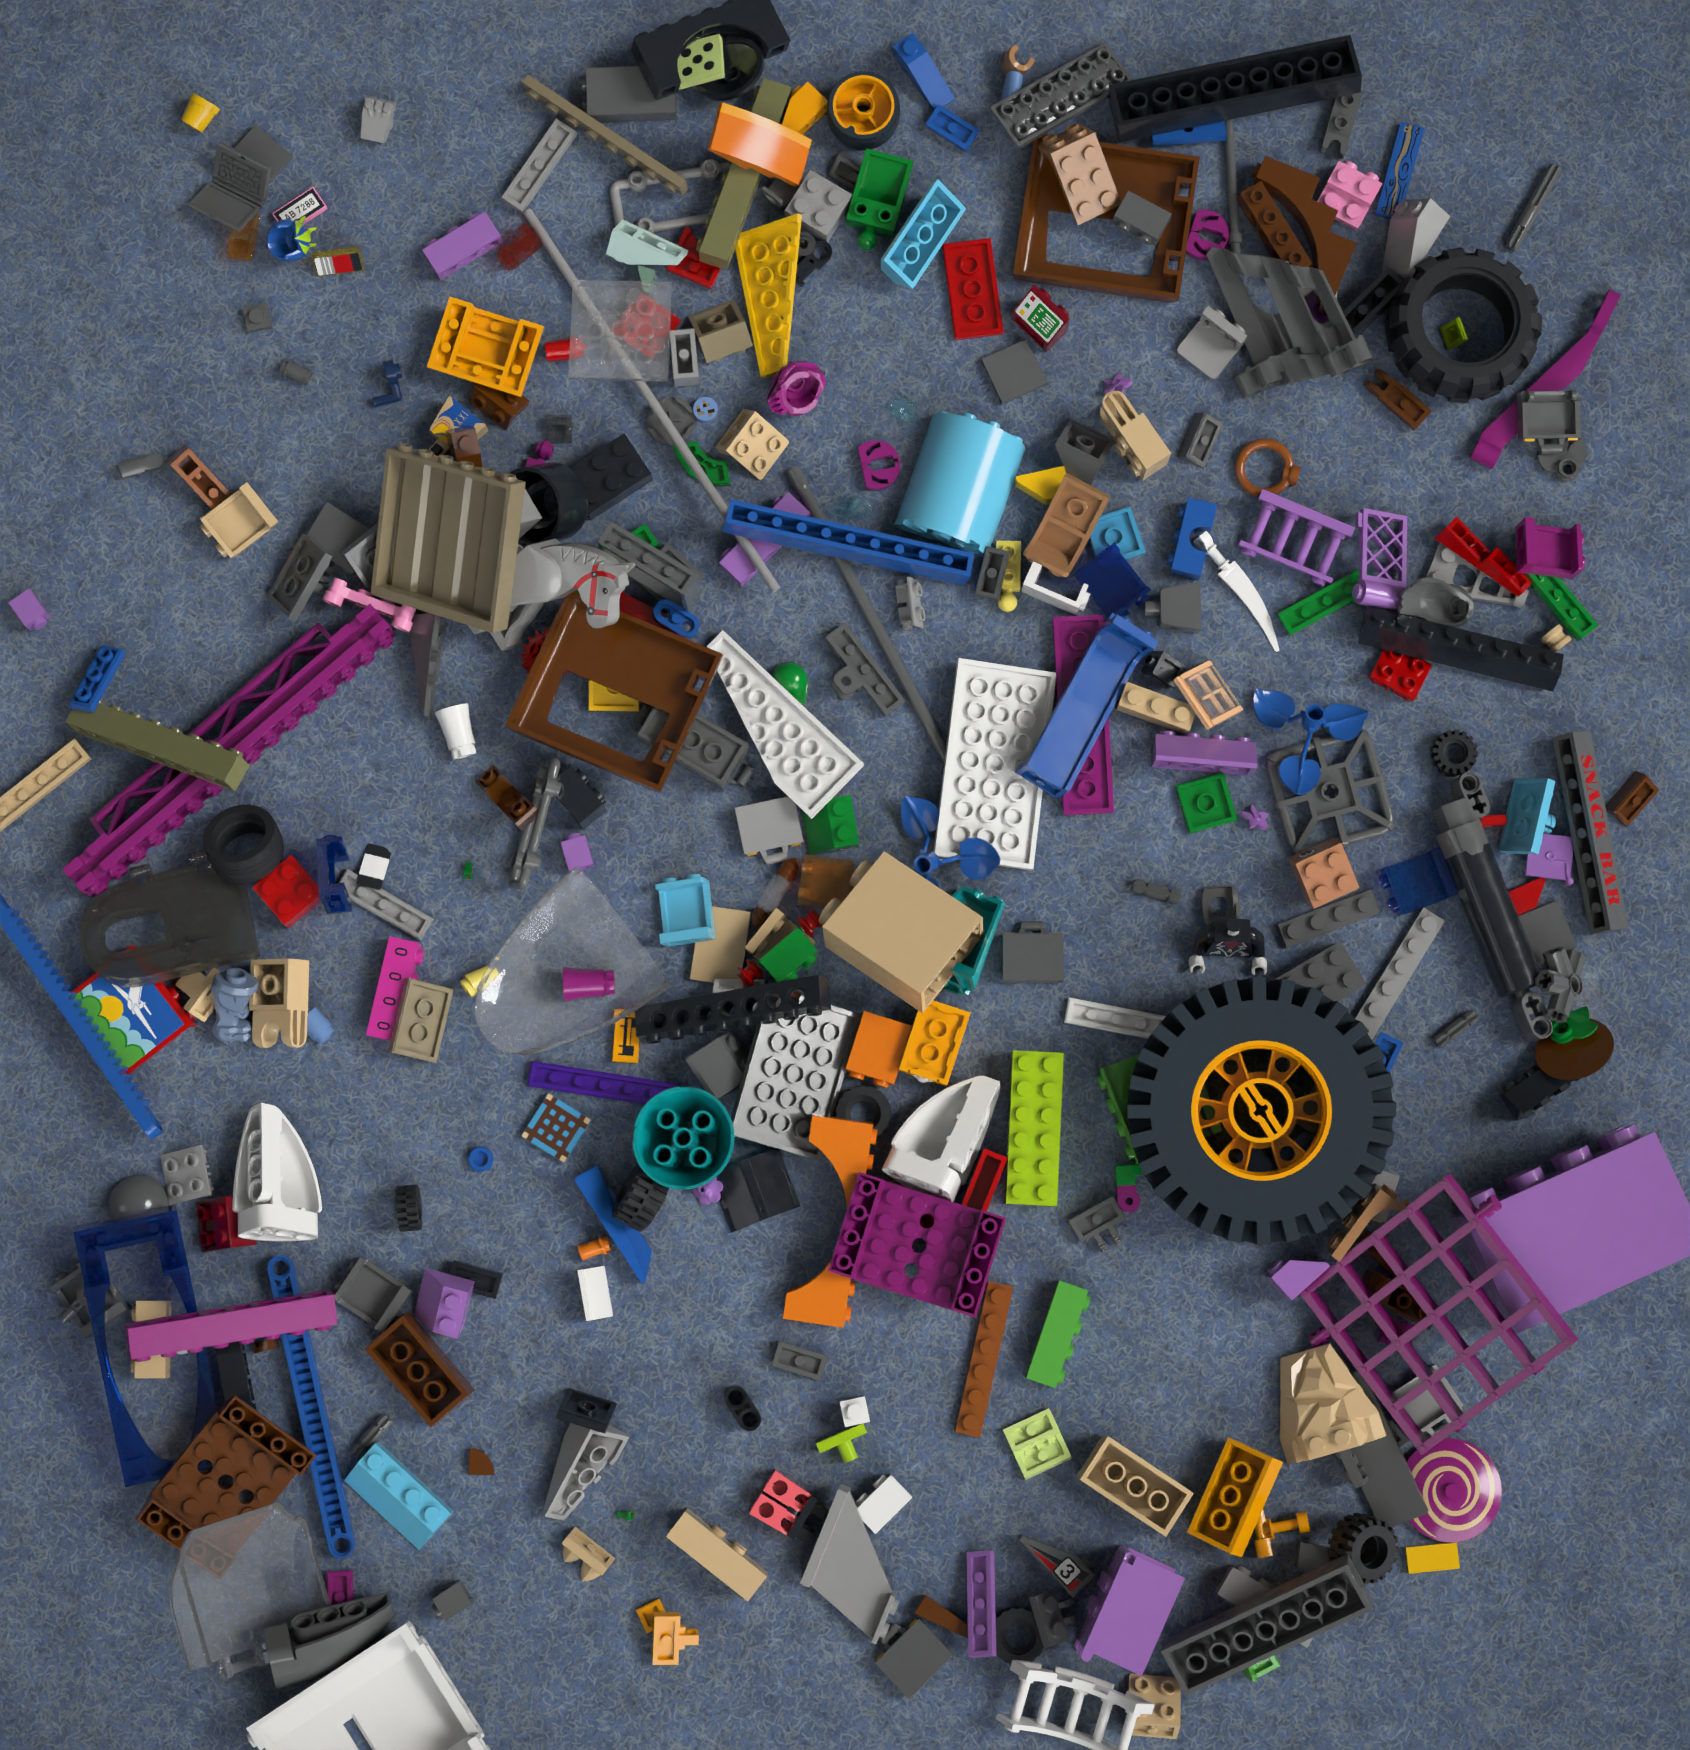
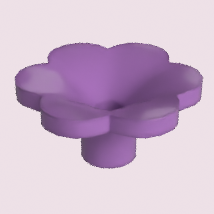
M715 1178L703 1186L694 1188L693 1194L699 1198L700 1203L703 1205H709L711 1202L716 1203L721 1198L720 1192L723 1190V1184Z

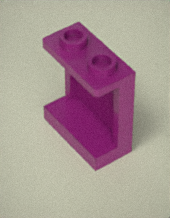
M1525 517L1515 526L1517 573L1574 579L1584 569L1585 557L1582 552L1584 534L1581 532V524H1575L1570 529L1535 525L1534 518Z

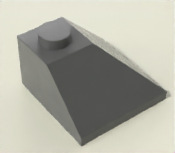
M1070 420L1058 438L1055 447L1066 472L1092 485L1114 441Z

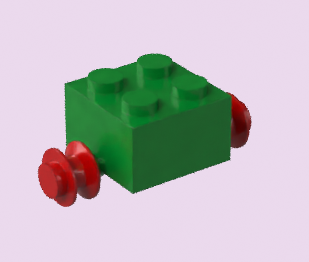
M806 909L807 916L804 918L798 916L799 926L759 959V961L755 963L754 961L746 960V968L738 967L740 973L737 976L746 986L749 984L755 986L754 980L756 978L763 980L762 968L775 982L797 979V972L802 968L808 970L817 962L818 950L804 935L805 932L807 935L815 936L814 929L816 927L822 928V925L819 923L820 915L815 909L811 912Z

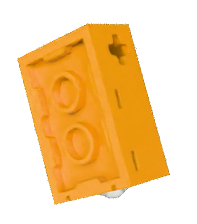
M934 1000L923 1013L918 1011L899 1072L912 1075L921 1083L933 1082L947 1087L971 1012Z

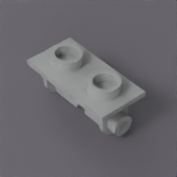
M908 576L906 577L907 580H898L895 586L897 603H906V607L898 608L900 626H903V630H911L913 626L922 629L924 628L923 621H925V611L920 602L922 587L917 579Z

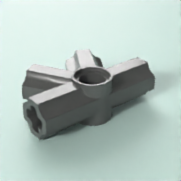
M1561 946L1543 953L1547 969L1541 970L1540 974L1535 978L1536 987L1541 992L1551 994L1545 1015L1549 1020L1558 1023L1566 1022L1574 997L1579 996L1583 991V983L1580 976L1586 959L1582 952H1577L1573 949L1566 950Z

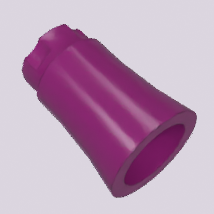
M563 967L564 1002L590 997H605V994L615 995L614 970L604 971V969Z

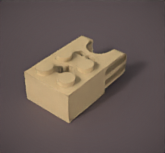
M1111 391L1107 393L1103 398L1102 407L1099 412L1100 420L1115 440L1116 444H1114V447L1121 457L1126 456L1130 462L1128 467L1135 477L1139 476L1143 481L1167 465L1171 452L1144 413L1138 415L1122 392Z
M289 958L251 960L250 974L256 977L259 984L258 990L253 995H250L249 1010L253 1011V1043L259 1048L272 1047L278 1040L280 1030L281 1039L285 1045L292 1048L303 1046L307 1039L309 960Z

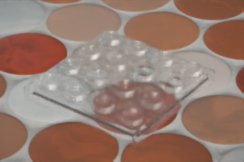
M573 280L569 379L668 382L672 282Z

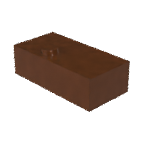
M411 1313L401 1316L365 1348L367 1353L430 1428L438 1424L475 1391Z

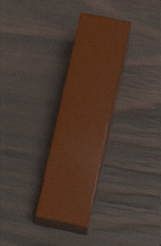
M925 1594L915 1609L914 1614L968 1638V1623Z

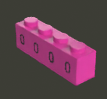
M389 936L366 1032L367 1036L391 1041L405 978L418 980L419 977L418 974H415L417 964H422L424 950L421 949L422 945L420 943Z

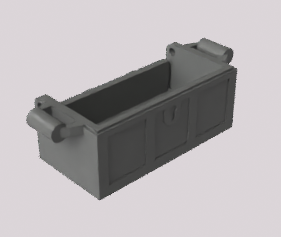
M644 704L634 719V722L640 727L636 735L638 741L651 749L670 715ZM697 713L675 760L677 765L723 792L729 784L745 787L755 770L750 767L745 759L750 750L748 743ZM666 750L664 757L669 759L672 751ZM744 763L746 765L737 781H734L732 778L740 765Z

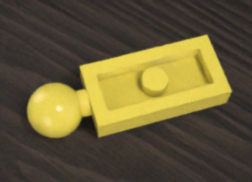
M996 540L997 549L1010 551L1001 589L1003 593L999 597L998 606L1004 612H1011L1017 606V598L1013 592H1020L1021 541Z

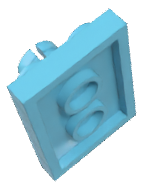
M1514 778L1506 812L1507 824L1503 826L1498 851L1508 854H1539L1543 833L1549 834L1552 832L1545 825L1554 828L1556 824L1555 817L1548 814L1555 785L1554 780L1549 778Z

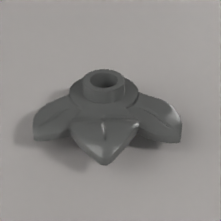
M1551 439L1549 444L1557 443V439ZM1583 439L1577 440L1572 445H1569L1564 440L1561 453L1539 454V463L1544 470L1555 473L1561 481L1570 482L1579 475V465L1587 457V448ZM1563 466H1569L1571 473H1564Z

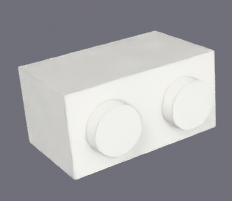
M883 1474L873 1484L876 1489L869 1496L864 1493L855 1501L862 1521L875 1534L912 1499V1495L891 1474L888 1477Z

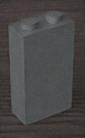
M639 66L586 68V77H582V91L587 92V100L582 101L583 112L598 122L677 120L676 93L655 100Z

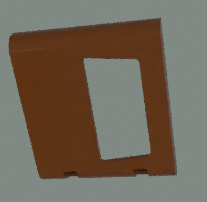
M1049 134L1034 140L1013 277L1025 282L1167 303L1177 302L1180 296L1200 157L1099 142L1121 203L1127 192L1130 191L1172 214L1170 222L1159 240L1151 275L1145 277L1047 262L1048 213L1056 211L1071 214V211L1049 159L1038 148V144L1043 142L1042 139ZM1179 188H1189L1188 197L1178 196ZM1119 206L1096 217L1113 220ZM1168 261H1178L1177 270L1167 269Z
M572 592L564 597L505 726L519 735L651 791L661 793L724 655L619 611L620 616L615 624L602 628H593L589 625L586 618L587 605L582 601L580 594ZM565 671H569L670 715L643 761L548 722V717ZM698 679L704 681L700 692L694 690ZM666 750L672 751L668 762L662 761Z

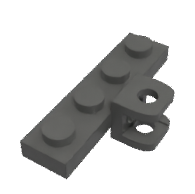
M846 623L825 637V641L845 665L834 676L831 687L841 700H847L863 689L884 717L905 703V699ZM845 682L849 686H844L842 683Z

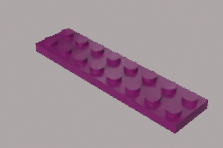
M1103 615L1053 617L1057 704L1092 638L1104 624ZM1109 717L1070 791L1062 795L1063 816L1114 813Z

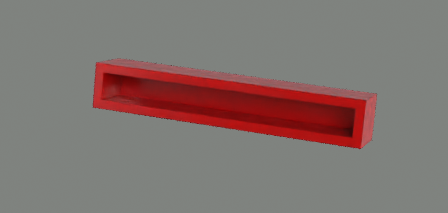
M985 1148L983 1149L961 1205L980 1211H987L1008 1159L1007 1157Z

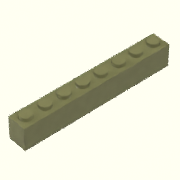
M764 78L761 86L757 85L755 88L753 108L748 107L747 111L782 124L791 98L792 87ZM730 161L729 172H724L721 180V186H723L721 194L716 193L713 201L714 213L712 216L708 215L704 229L707 230L705 237L699 238L696 251L699 252V261L728 270L763 175L752 168L743 169Z
M101 701L98 703L94 713L72 709L65 721L76 733L232 791H236L250 766L242 758L244 755L236 749L230 748L228 751L214 741L204 742L202 738L192 733L187 736L173 726L165 728L154 719L146 721L135 712L130 711L127 714L121 708L113 704L109 707L105 706Z

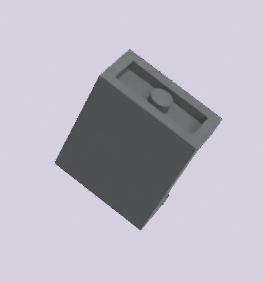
M360 1257L359 1260L354 1259L347 1268L349 1275L345 1281L340 1280L332 1291L335 1294V1302L374 1326V1329L380 1333H383L393 1324L414 1290L365 1257Z
M85 1258L75 1265L77 1270L71 1274L63 1273L54 1280L56 1284L50 1288L58 1294L66 1308H68L77 1299L76 1293L80 1284L91 1280L101 1286L103 1295L99 1303L93 1306L84 1305L73 1316V1319L80 1328L78 1332L83 1339H88L131 1310V1308L99 1260Z

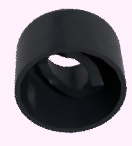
M548 462L518 468L509 473L516 475L518 480L526 482L525 489L542 517L519 538L518 543L527 546L552 539L561 541L572 537L582 528L588 513V496L582 480L571 468L564 464ZM547 487L553 488L558 502L551 514L548 513L544 504V493Z

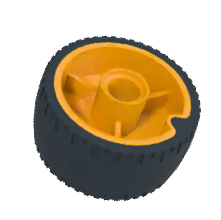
M856 71L843 77L835 84L828 98L827 119L831 131L841 143L852 149H873L886 143L896 131L900 119V102L893 85L883 76L870 71ZM868 106L870 109L866 112H861L857 108Z

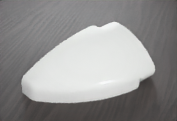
M265 1103L254 1105L249 1110L243 1129L234 1178L232 1210L238 1213V1237L260 1241L313 1240L318 1238L317 1213L322 1211V1202L318 1180L308 1152L298 1133L279 1108Z

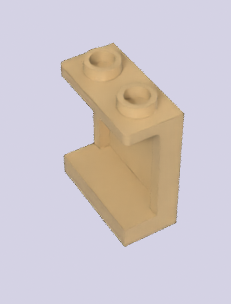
M248 482L208 514L199 518L203 522L199 527L208 538L213 535L218 541L215 547L224 558L229 555L231 559L279 524Z

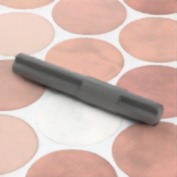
M1555 164L1548 166L1506 242L1507 249L1514 252L1518 251L1561 173L1559 166Z

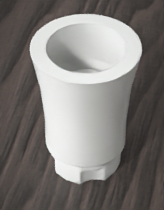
M468 703L436 711L435 715L440 723L453 760L475 755L476 749L473 745L475 740L471 728Z

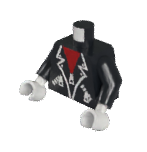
M1215 918L1209 926L1197 932L1193 948V954L1195 955L1191 956L1188 960L1191 973L1195 966H1200V973H1204L1205 965L1202 956H1253L1255 958L1252 960V974L1255 975V969L1258 967L1264 969V975L1267 973V961L1263 958L1265 956L1264 935L1255 927H1251L1249 919Z

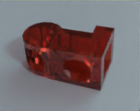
M526 222L518 228L520 235L510 244H504L498 249L497 257L501 267L505 270L516 269L543 247L541 239Z

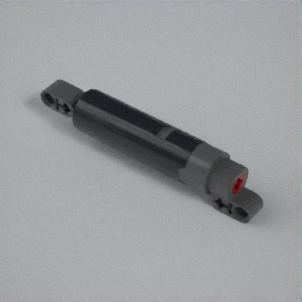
M1466 772L1451 783L1450 788L1455 801L1432 811L1440 834L1435 839L1462 903L1496 993L1501 998L1513 994L1516 995L1512 1008L1525 1039L1536 1042L1550 1036L1553 1030L1551 1020L1545 1015L1547 1010L1541 996L1531 992L1529 989L1536 986L1535 978L1540 974V968L1480 820L1490 811L1489 800L1478 775L1473 772ZM1462 780L1468 783L1469 791L1463 787ZM1525 1003H1529L1530 1007L1527 1008ZM1535 1023L1540 1027V1034H1537L1534 1030Z

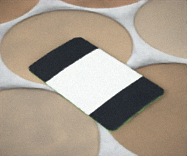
M374 844L367 845L356 882L357 885L377 890L381 889L391 853L385 847Z

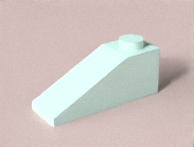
M622 219L612 230L606 254L613 257L616 261L628 265H678L687 255L688 250Z

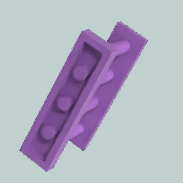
M1262 489L1258 501L1262 502L1261 506L1263 508L1248 543L1240 540L1238 546L1242 548L1241 552L1254 558L1256 554L1311 576L1310 581L1320 586H1324L1325 583L1331 584L1333 578L1326 576L1340 541L1344 540L1345 537L1350 538L1355 527ZM1277 508L1285 512L1284 516L1286 518L1271 552L1257 547L1271 512ZM1301 518L1308 521L1307 526L1309 527L1293 562L1280 555L1294 522ZM1323 527L1331 531L1330 535L1332 537L1318 570L1314 571L1303 566L1318 530L1321 531Z

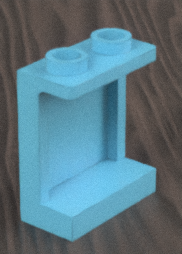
M700 874L687 875L685 880L677 881V878L662 879V883L655 884V890L659 892L663 933L659 934L660 944L671 947L716 940L709 880L701 877Z

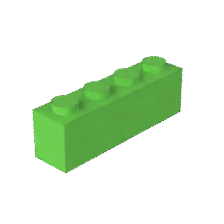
M1058 1280L1025 1378L1056 1388L1057 1384H1062L1066 1370L1062 1369L1065 1359L1070 1360L1074 1350V1345H1071L1073 1335H1079L1083 1321L1079 1320L1081 1311L1086 1312L1091 1297L1087 1296L1088 1290Z

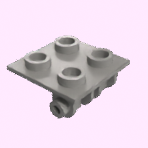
M202 1145L160 1155L169 1205L200 1197L213 1196L212 1191L214 1187H212L211 1179L208 1178L211 1173H207V1168H210L209 1165H206L207 1151L203 1149Z

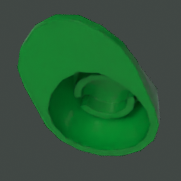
M792 661L781 663L774 669L772 677L804 706L808 687V677L804 668Z

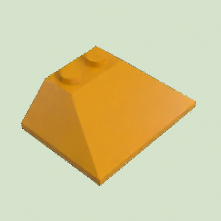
M449 296L427 368L522 397L544 326L523 319L519 321L476 308L472 303Z

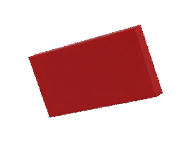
M991 238L942 244L955 341L1004 335Z

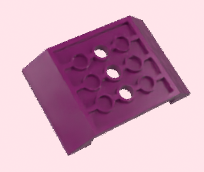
M859 1172L828 1271L976 1318L1006 1217L970 1208ZM925 1214H930L934 1217V1224L928 1229L923 1228L920 1224V1219ZM916 1239H924L926 1241L927 1247L924 1252L916 1253L913 1250V1242ZM911 1263H915L919 1267V1273L914 1278H909L905 1274L906 1266Z

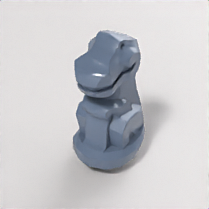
M231 968L215 975L212 981L211 994L216 1010V1019L212 1026V1032L218 1040L225 1044H231L234 1041L244 1042L252 1036V1022L244 1018L249 1015L248 1003L250 995H253L258 990L259 984L254 975L240 968Z

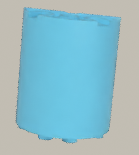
M939 411L931 419L893 527L984 557L986 546L991 547L1025 452V446L1022 443L1023 439L1001 430L1000 425L996 422L986 421L985 423L976 420L977 417L970 413L964 412L961 416Z

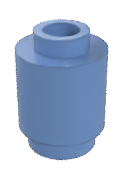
M308 1007L307 1035L314 1042L317 1041L321 1045L335 1032L332 1028L333 1024L316 1007L312 1010Z

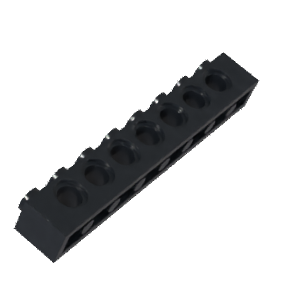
M820 975L635 1007L636 1037L646 1040L648 1044H657L664 1038L680 1040L684 1038V1035L688 1034L703 1036L706 1035V1031L726 1032L729 1031V1027L734 1026L749 1028L752 1027V1023L757 1022L773 1024L775 1019L780 1018L796 1020L799 1018V1015L803 1014L819 1016L822 1015V1011L831 1010L829 979ZM804 994V1000L799 1004V998ZM779 998H781V1003L776 1008V1002ZM757 1002V1009L753 1012V1006ZM734 1006V1012L730 1016V1010ZM711 1011V1016L707 1020V1014ZM689 1015L688 1021L684 1024L685 1017ZM666 1018V1023L662 1027V1022Z

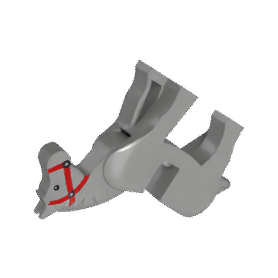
M526 489L524 491L519 538L542 518ZM557 539L527 545L525 548L518 543L508 628L495 633L490 632V634L502 651L515 648L521 643L526 627L534 621L544 602L563 598L576 590L579 591L582 601L587 605L586 618L591 627L602 628L613 625L620 616V594L629 585L627 573L634 568L635 563H619L613 556L598 548L580 543H560ZM469 626L473 634L485 632V630Z

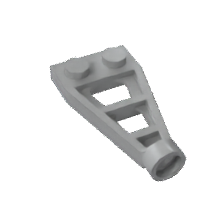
M1439 543L1426 578H1436L1447 584H1454L1453 577L1459 565H1466L1475 572L1476 581L1470 587H1460L1467 591L1473 600L1513 605L1522 609L1529 590L1526 589L1519 597L1515 595L1514 599H1511L1512 592L1500 584L1498 593L1495 595L1481 592L1479 586L1482 578L1490 577L1445 545Z

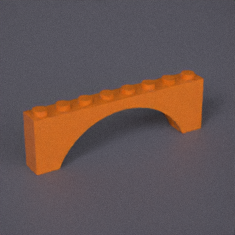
M813 1114L809 1142L818 1147L836 1169L843 1185L846 1208L848 1209L858 1173L866 1174L867 1169L872 1170L874 1155L869 1154L870 1144H876L878 1129H873V1123ZM830 1260L825 1268L814 1278L796 1288L787 1290L783 1319L844 1328V1322H850L852 1307L847 1306L848 1296H854L856 1281H851V1278L828 1271L831 1263Z

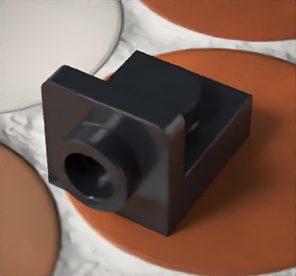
M1152 651L1146 656L1141 672L1145 675H1152L1170 688H1175L1176 683L1174 679L1183 674L1186 666L1164 651Z

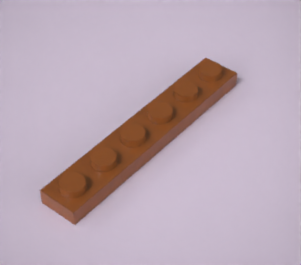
M988 1281L955 1432L979 1438L981 1436L1013 1286Z

